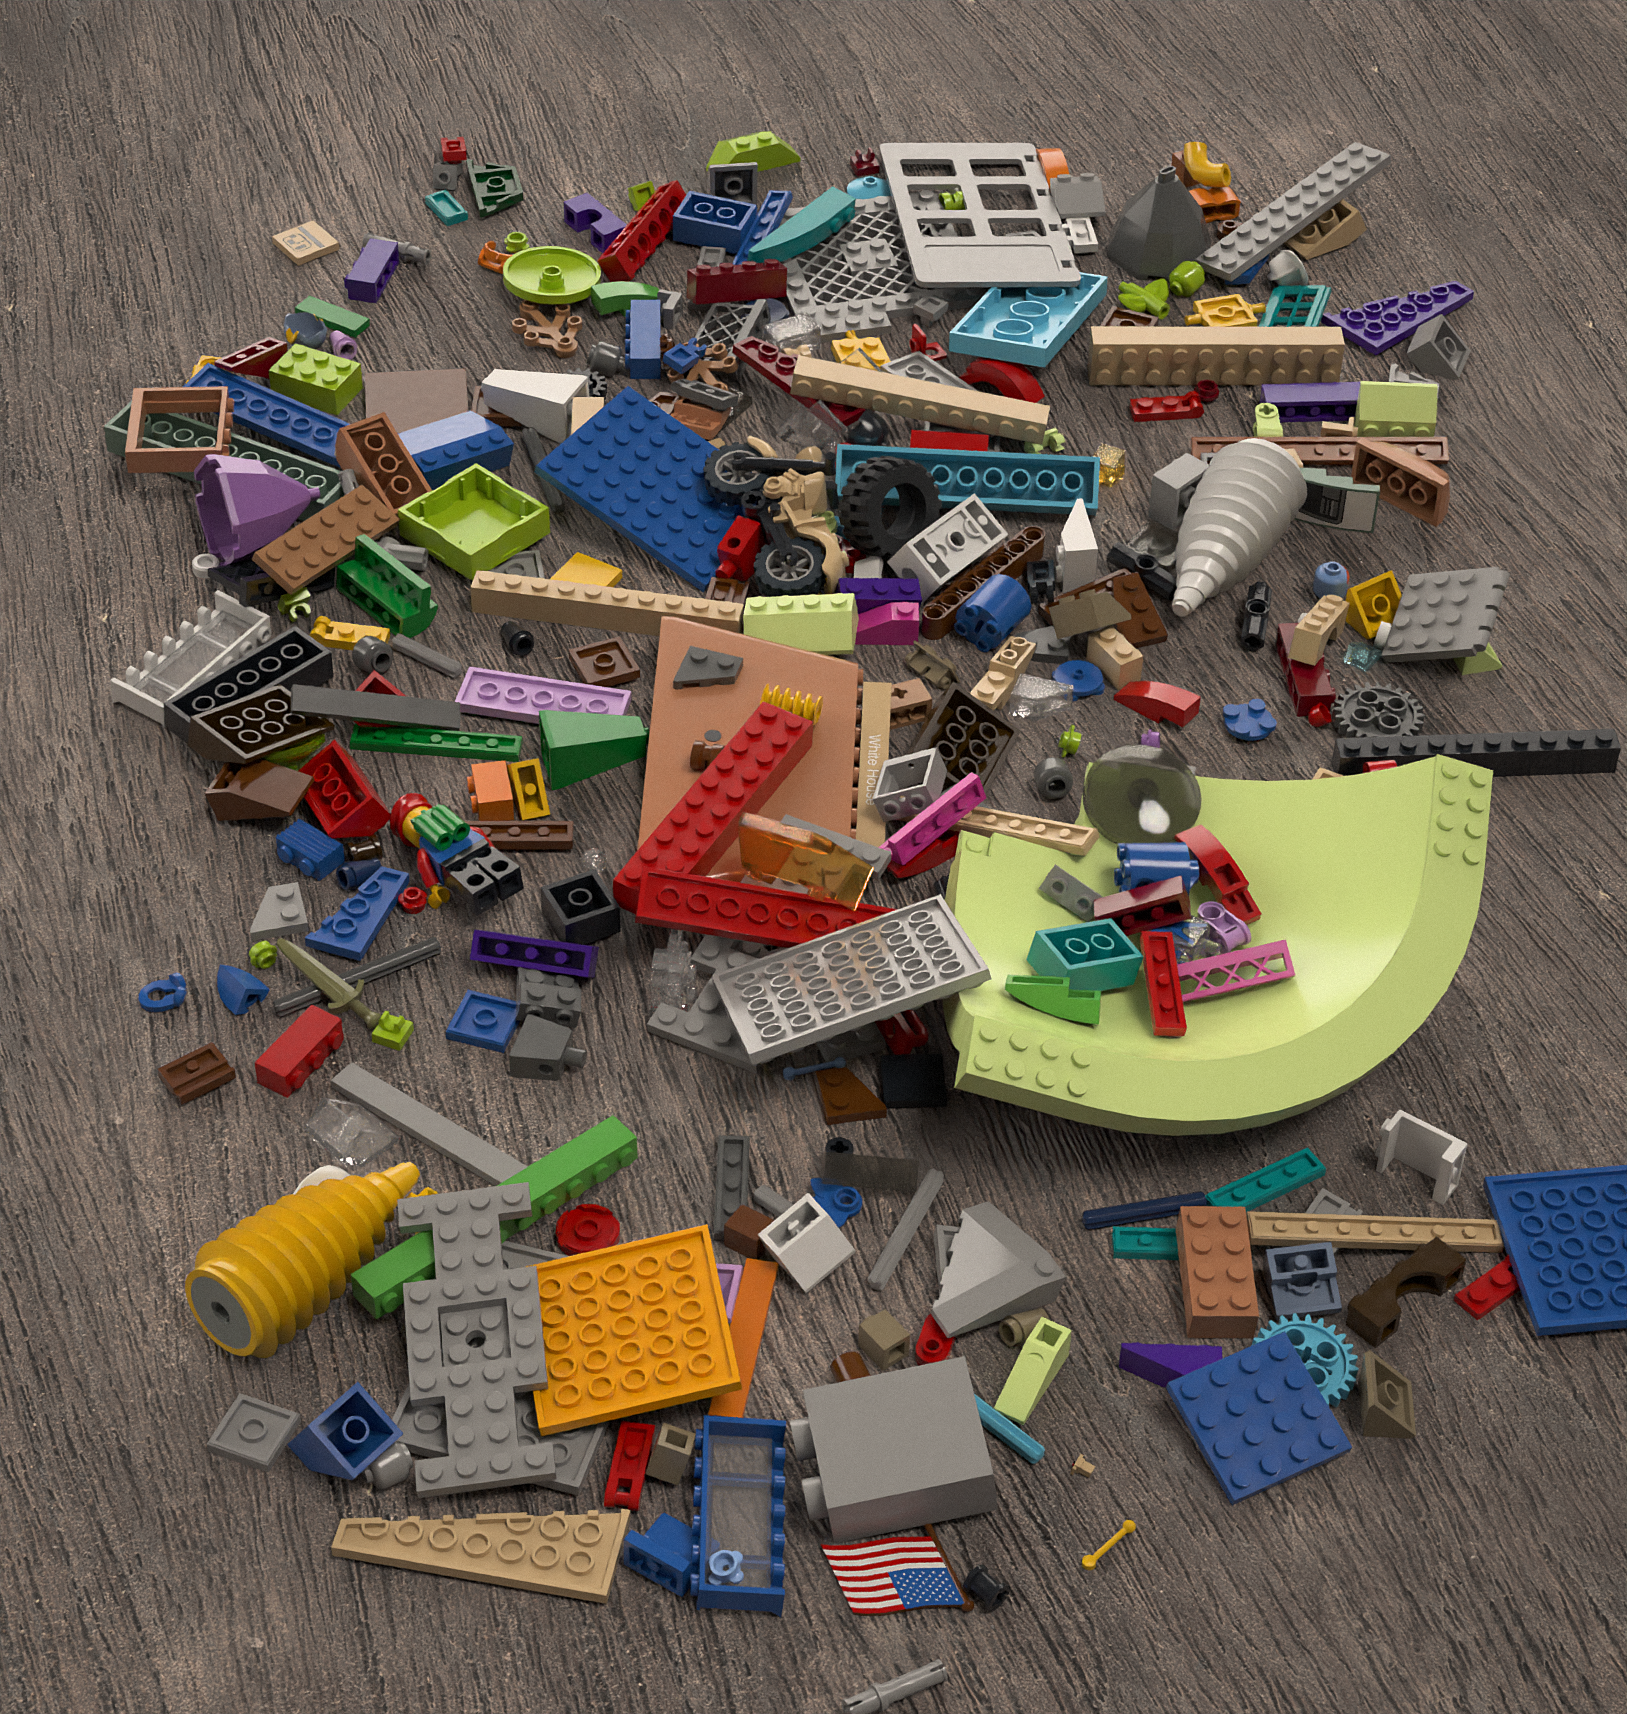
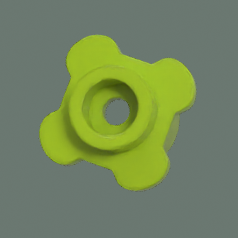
M512 232L504 239V243L507 244V252L517 253L530 248L527 244L528 238L522 232Z
M1071 725L1068 732L1063 731L1060 737L1058 747L1063 748L1061 757L1065 758L1067 753L1075 755L1077 752L1081 733L1074 731L1075 725Z

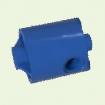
M1002 574L992 575L957 610V622L954 624V628L959 635L964 636L969 642L975 644L979 651L988 652L990 649L996 648L1030 614V597L1025 588L1015 579Z
M1185 842L1117 844V860L1120 861V868H1115L1114 883L1115 886H1119V893L1182 876L1189 896L1190 889L1194 884L1198 883V861L1190 860L1188 846Z

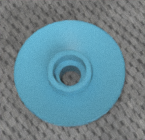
M867 176L857 178L847 186V194L856 199L891 196L888 182L878 177Z

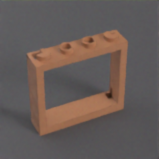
M228 386L133 388L125 448L128 473L194 472L205 455L230 456L229 445L227 444H231L230 428H233L232 412H234V400L229 398ZM220 412L216 447L142 448L146 414Z

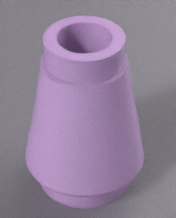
M333 331L329 336L334 355L349 360L353 359L357 353V343L355 340L341 331Z

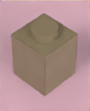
M884 1309L876 1315L868 1316L859 1324L858 1346L884 1371L909 1355L910 1334Z
M663 1422L652 1449L645 1474L661 1481L678 1485L690 1457L696 1434Z

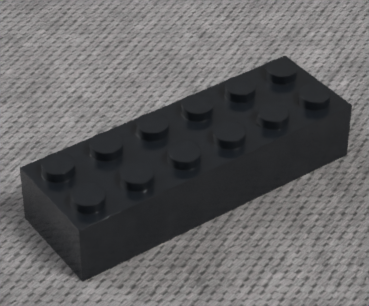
M294 626L164 702L167 729L188 744L190 717L279 684L290 692L293 684L318 687L334 677L332 653L297 626Z

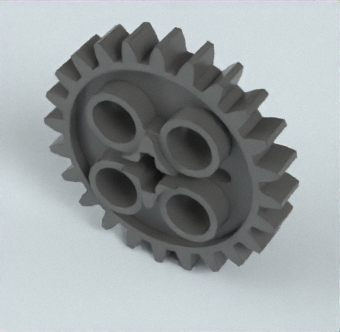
M1365 682L1364 688L1355 684L1354 691L1346 688L1345 694H1339L1338 700H1335L1332 719H1334L1333 726L1339 727L1338 734H1346L1345 738L1419 736V733H1422L1425 714H1422L1423 707L1417 706L1418 699L1410 700V692L1401 694L1402 688L1400 687L1392 690L1391 684L1383 688L1379 682L1376 683L1375 687H1371L1368 682Z

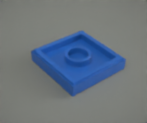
M467 990L446 1030V1039L504 1053L520 1020H516V1001Z

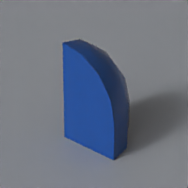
M220 964L217 974L218 992L225 1006L235 1015L249 1012L248 1007L257 1000L262 1002L266 998L270 989L255 976L241 969Z

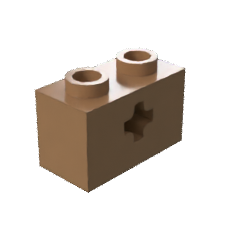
M920 678L893 684L891 686L890 730L924 722L932 709V697Z

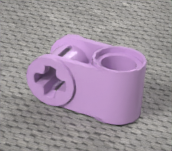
M1209 901L1199 906L1197 923L1208 924L1206 927H1197V935L1213 947L1217 953H1229L1233 948L1239 945H1247L1251 942V933L1248 926L1226 910L1223 905L1218 902Z

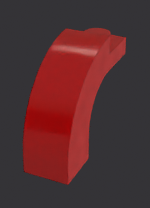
M979 357L965 368L967 372L958 377L968 385L979 381L989 382L1008 398L1037 403L1045 397L1034 376L1021 363Z

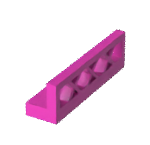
M972 772L878 848L890 851L891 860L901 865L906 864L986 799L979 776Z
M1286 939L1177 964L1180 982L1193 979L1199 983L1194 992L1182 995L1183 1002L1286 979L1296 975ZM1283 958L1286 971L1274 973L1264 966L1267 961ZM1252 965L1258 969L1254 977L1248 980L1235 974L1237 968ZM1261 971L1267 974L1265 976L1258 977ZM1222 972L1228 976L1224 985L1218 987L1205 981L1207 975ZM1231 978L1237 981L1235 983L1228 984ZM1201 985H1203V986H1205L1206 988H1208V989H1205V990L1198 991V990L1200 989Z

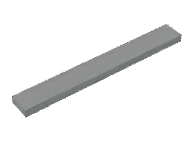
M352 1062L331 1080V1088L495 1186L528 1167Z

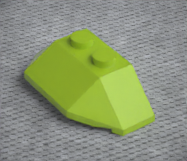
M760 131L718 141L706 166V171H708L710 165L757 162V172L801 162V157L788 143L771 131Z

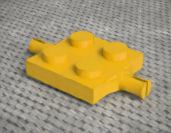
M1240 294L1198 300L1193 302L1195 314L1186 315L1184 321L1186 326L1202 324L1204 327H1257L1258 321L1253 314L1265 313L1266 306L1264 302L1248 304L1242 299Z
M848 330L845 333V339L832 340L831 351L837 363L880 372L881 365L891 362L880 338L867 337L858 339L854 330H851V332Z

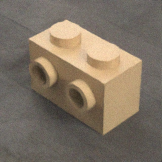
M1112 625L1089 634L1086 659L1101 670L1102 675L1117 690L1122 689L1129 682L1141 681L1143 655L1126 640L1124 635L1120 634Z

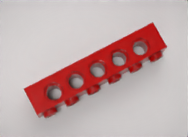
M678 180L659 186L599 257L597 262L610 282H629L635 277L634 273L636 270L645 265L646 258L655 253V247L666 239L665 235L673 230V215L686 196Z

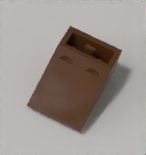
M260 758L246 764L226 762L204 794L218 821L263 819L266 817L284 818L294 813L296 807L314 782L313 776Z

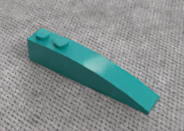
M832 186L752 247L748 252L747 261L764 263L766 259H776L781 262L812 248L831 234L836 233L840 227L854 218L856 198Z

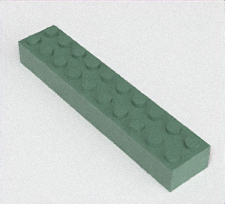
M132 401L104 425L107 451L126 457L125 448ZM177 413L146 414L142 448L216 447L218 428ZM231 433V444H227L229 445L230 457L259 460L306 485L308 489L319 488L320 498L317 501L310 502L309 506L297 519L305 521L345 496L337 476L341 472L340 470ZM168 472L202 485L201 480H195L194 472Z

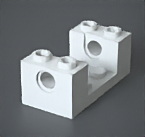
M974 493L908 541L887 563L900 578L919 579L922 604L968 565H974L989 554L1008 533ZM950 537L953 538V540L958 544V546L952 543Z

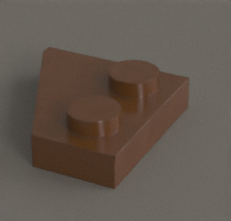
M847 1067L816 1071V1083L827 1125L886 1118V1105Z

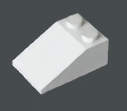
M1082 498L1076 500L1061 533L1060 545L1056 546V559L1059 563L1058 566L1054 567L1055 582L1060 583L1062 593L1095 581L1098 547Z

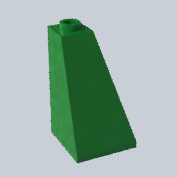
M553 710L539 711L541 756L551 790H558L646 756V744L649 743L648 727L643 728L640 716Z

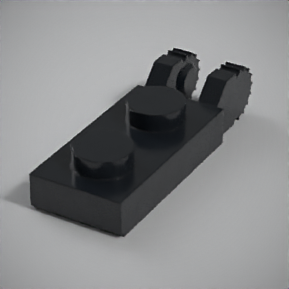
M1054 561L1027 562L1028 593H1030L1031 604H1037L1038 595L1046 594L1048 603L1054 602Z

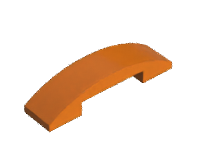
M1060 148L1036 149L1038 160L1041 163L1050 188V178H1057V175L1069 174L1065 156Z

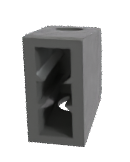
M528 1014L509 1054L510 1076L558 1081L562 1078L567 1065L579 1068L584 1067L587 1050L573 1047V1031L570 1028Z

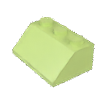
M1360 381L1354 420L1355 427H1358L1357 437H1434L1437 417V384Z

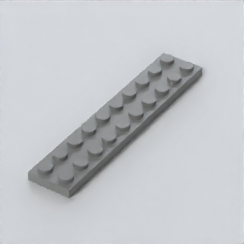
M1354 142L1198 256L1195 262L1200 264L1204 271L1232 282L1391 164V155Z

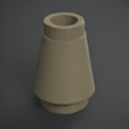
M1038 1308L1005 1316L999 1325V1333L1002 1340L1008 1346H1022L1041 1317L1049 1320L1046 1311Z

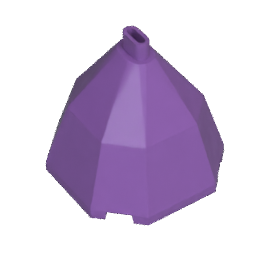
M210 454L205 455L194 470L195 480H201L202 492L195 494L196 506L209 553L217 558L220 557L223 561L219 563V566L253 558L256 551L282 536L309 506L310 502L317 501L320 498L318 487L308 489L306 485L259 460Z

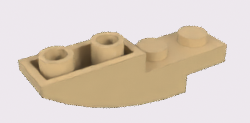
M1010 636L990 660L988 672L970 694L993 711L996 708L1001 710L1025 673L1036 649V643L1029 642L1022 637Z

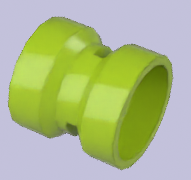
M957 191L951 195L948 192L939 194L938 199L944 210H966L962 191Z

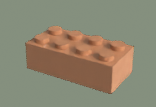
M1180 1206L1176 1224V1237L1188 1338H1254L1259 1311L1245 1207Z

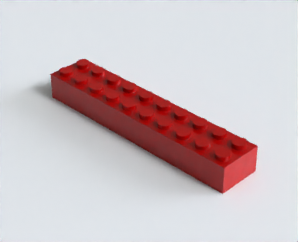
M763 701L613 879V897L620 908L636 914L643 866L706 877L812 747L813 722Z

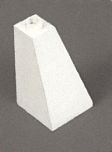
M494 369L483 380L481 385L485 405L506 416L512 417L529 428H534L537 432L560 444L571 435L573 397H589L588 377L584 375Z

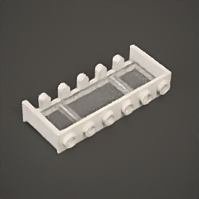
M217 590L214 593L216 609L211 613L210 609L201 606L197 612L198 625L194 628L193 624L183 621L180 625L181 639L178 642H175V639L169 636H165L162 640L163 654L159 658L157 654L147 651L144 655L145 669L141 673L138 669L130 666L126 670V683L116 678L110 680L113 703L119 701L163 725V728H166L163 703L266 643L271 637L270 616L251 606L244 607L239 604V600Z

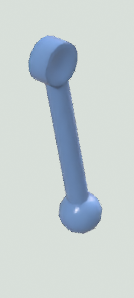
M837 1057L831 1062L799 1069L787 1067L783 1070V1077L786 1080H793L795 1075L832 1067L843 1068L846 1065V1060L843 1057Z

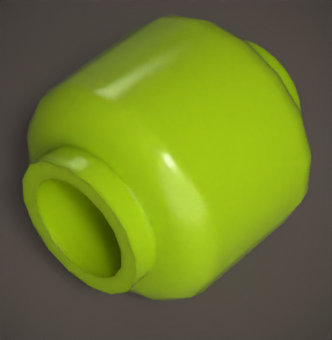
M1183 261L1169 274L1171 291L1178 296H1192L1205 281V272L1201 265L1195 261Z

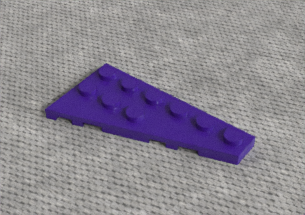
M1452 281L1432 286L1430 291L1418 293L1417 291L1408 292L1407 297L1399 298L1396 295L1364 303L1363 308L1352 310L1350 307L1341 309V313L1332 315L1330 312L1324 313L1321 323L1328 327H1341L1344 337L1363 347L1368 352L1377 355L1414 334L1418 326L1441 314L1445 316L1471 301L1474 291L1458 281Z

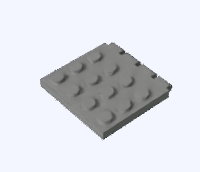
M1499 567L1409 575L1381 655L1385 663L1476 656L1477 652L1485 651L1510 573L1500 570Z

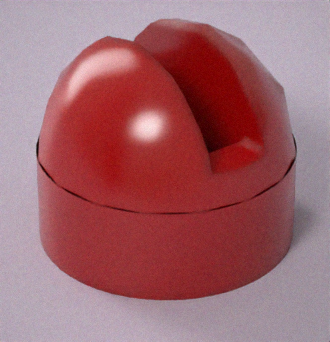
M1323 703L1313 706L1308 712V721L1314 727H1323L1332 721L1331 714Z

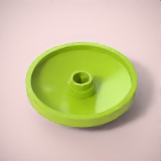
M540 246L519 251L509 257L503 266V282L510 292L522 299L542 304H567L591 296V286L601 283V269L592 257L581 251L559 246Z

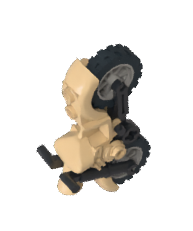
M748 436L747 442L744 444L734 442L730 446H727V444L721 446L718 451L714 450L711 453V457H707L703 471L705 487L710 497H715L718 503H727V506L734 507V505H739V507H742L745 518L761 523L766 545L761 548V553H757L755 557L756 562H754L756 585L759 586V591L762 594L765 593L767 597L817 595L820 592V587H824L825 594H834L838 579L846 576L845 567L849 566V560L846 552L840 550L836 534L834 532L830 533L825 518L812 517L825 513L828 505L827 497L831 509L839 508L837 484L834 481L825 480V476H834L836 474V454L834 452H827L825 454V462H821V450L815 446H810L801 450L795 459L778 458L774 449L764 440Z

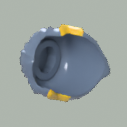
M306 312L288 313L284 320L285 337L292 345L299 344L316 349L326 340L327 327L323 319L319 318L317 320L315 314Z

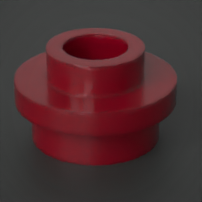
M1201 380L1194 388V391L1198 392L1203 402H1211L1219 397L1217 383L1212 380Z

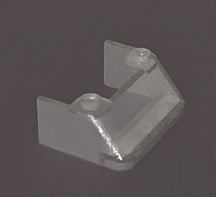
M860 347L840 362V364L883 372ZM819 400L809 409L798 402L777 430L776 435L787 443L805 448L815 446L821 451L825 450L828 452L837 443V439L847 433L848 429Z

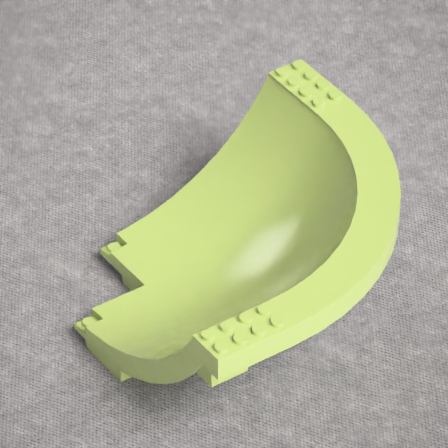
M1437 754L1435 757L1403 766L1358 775L1313 780L1258 781L1182 775L1124 763L1116 770L1089 762L1086 768L1080 813L1074 825L1096 828L1100 837L1086 856L1069 854L996 832L988 838L961 830L955 860L950 867L945 902L989 968L992 979L983 982L977 988H966L955 992L949 998L943 999L947 1031L953 1045L960 1052L954 1088L1081 1123L1124 1132L1170 1136L1221 1134L1264 1126L1306 1112L1342 1094L1380 1067L1423 1024L1447 991L1466 953L1478 915L1484 878L1493 770ZM1200 824L1218 839L1234 859L1249 882L1247 890L1262 913L1259 920L1247 925L1251 933V942L1247 945H1239L1233 948L1231 952L1286 939L1296 974L1294 977L1183 1002L1187 1025L1185 1036H1155L1153 1034L1143 960L1134 985L1101 991L1099 1024L1076 1022L1048 1014L1019 1000L1005 990L1007 974L1039 976L1026 960L1036 931L1087 922L1039 889L1055 864L1102 897L1119 893V886H1115L1114 870L1115 868H1120V861L1117 860L1118 843L1176 842L1174 838L1176 834ZM1199 880L1189 892L1191 919L1184 921L1197 923L1199 906L1209 901L1217 902L1208 886H1202ZM1094 916L1091 918L1089 922L1095 921ZM1197 927L1183 929V932L1194 940L1196 945L1204 946L1206 949L1203 951L1189 948L1180 961H1184V963L1190 962V960L1193 961L1192 954L1190 953H1193V955L1202 953L1199 959H1203L1207 956L1209 950L1216 952L1213 947L1198 937ZM1141 932L1127 936L1142 954L1140 945ZM1283 958L1267 961L1264 966L1274 973L1286 971ZM1252 965L1237 968L1235 974L1248 980L1254 977L1258 969ZM1261 971L1258 977L1265 976L1267 974ZM1222 972L1207 975L1205 981L1218 987L1224 985L1228 976ZM1231 978L1228 984L1235 983L1237 981ZM1193 979L1181 981L1182 995L1194 992L1199 983ZM1201 985V987H1200V989H1199L1198 991L1205 990V989H1208V988H1206L1205 986Z

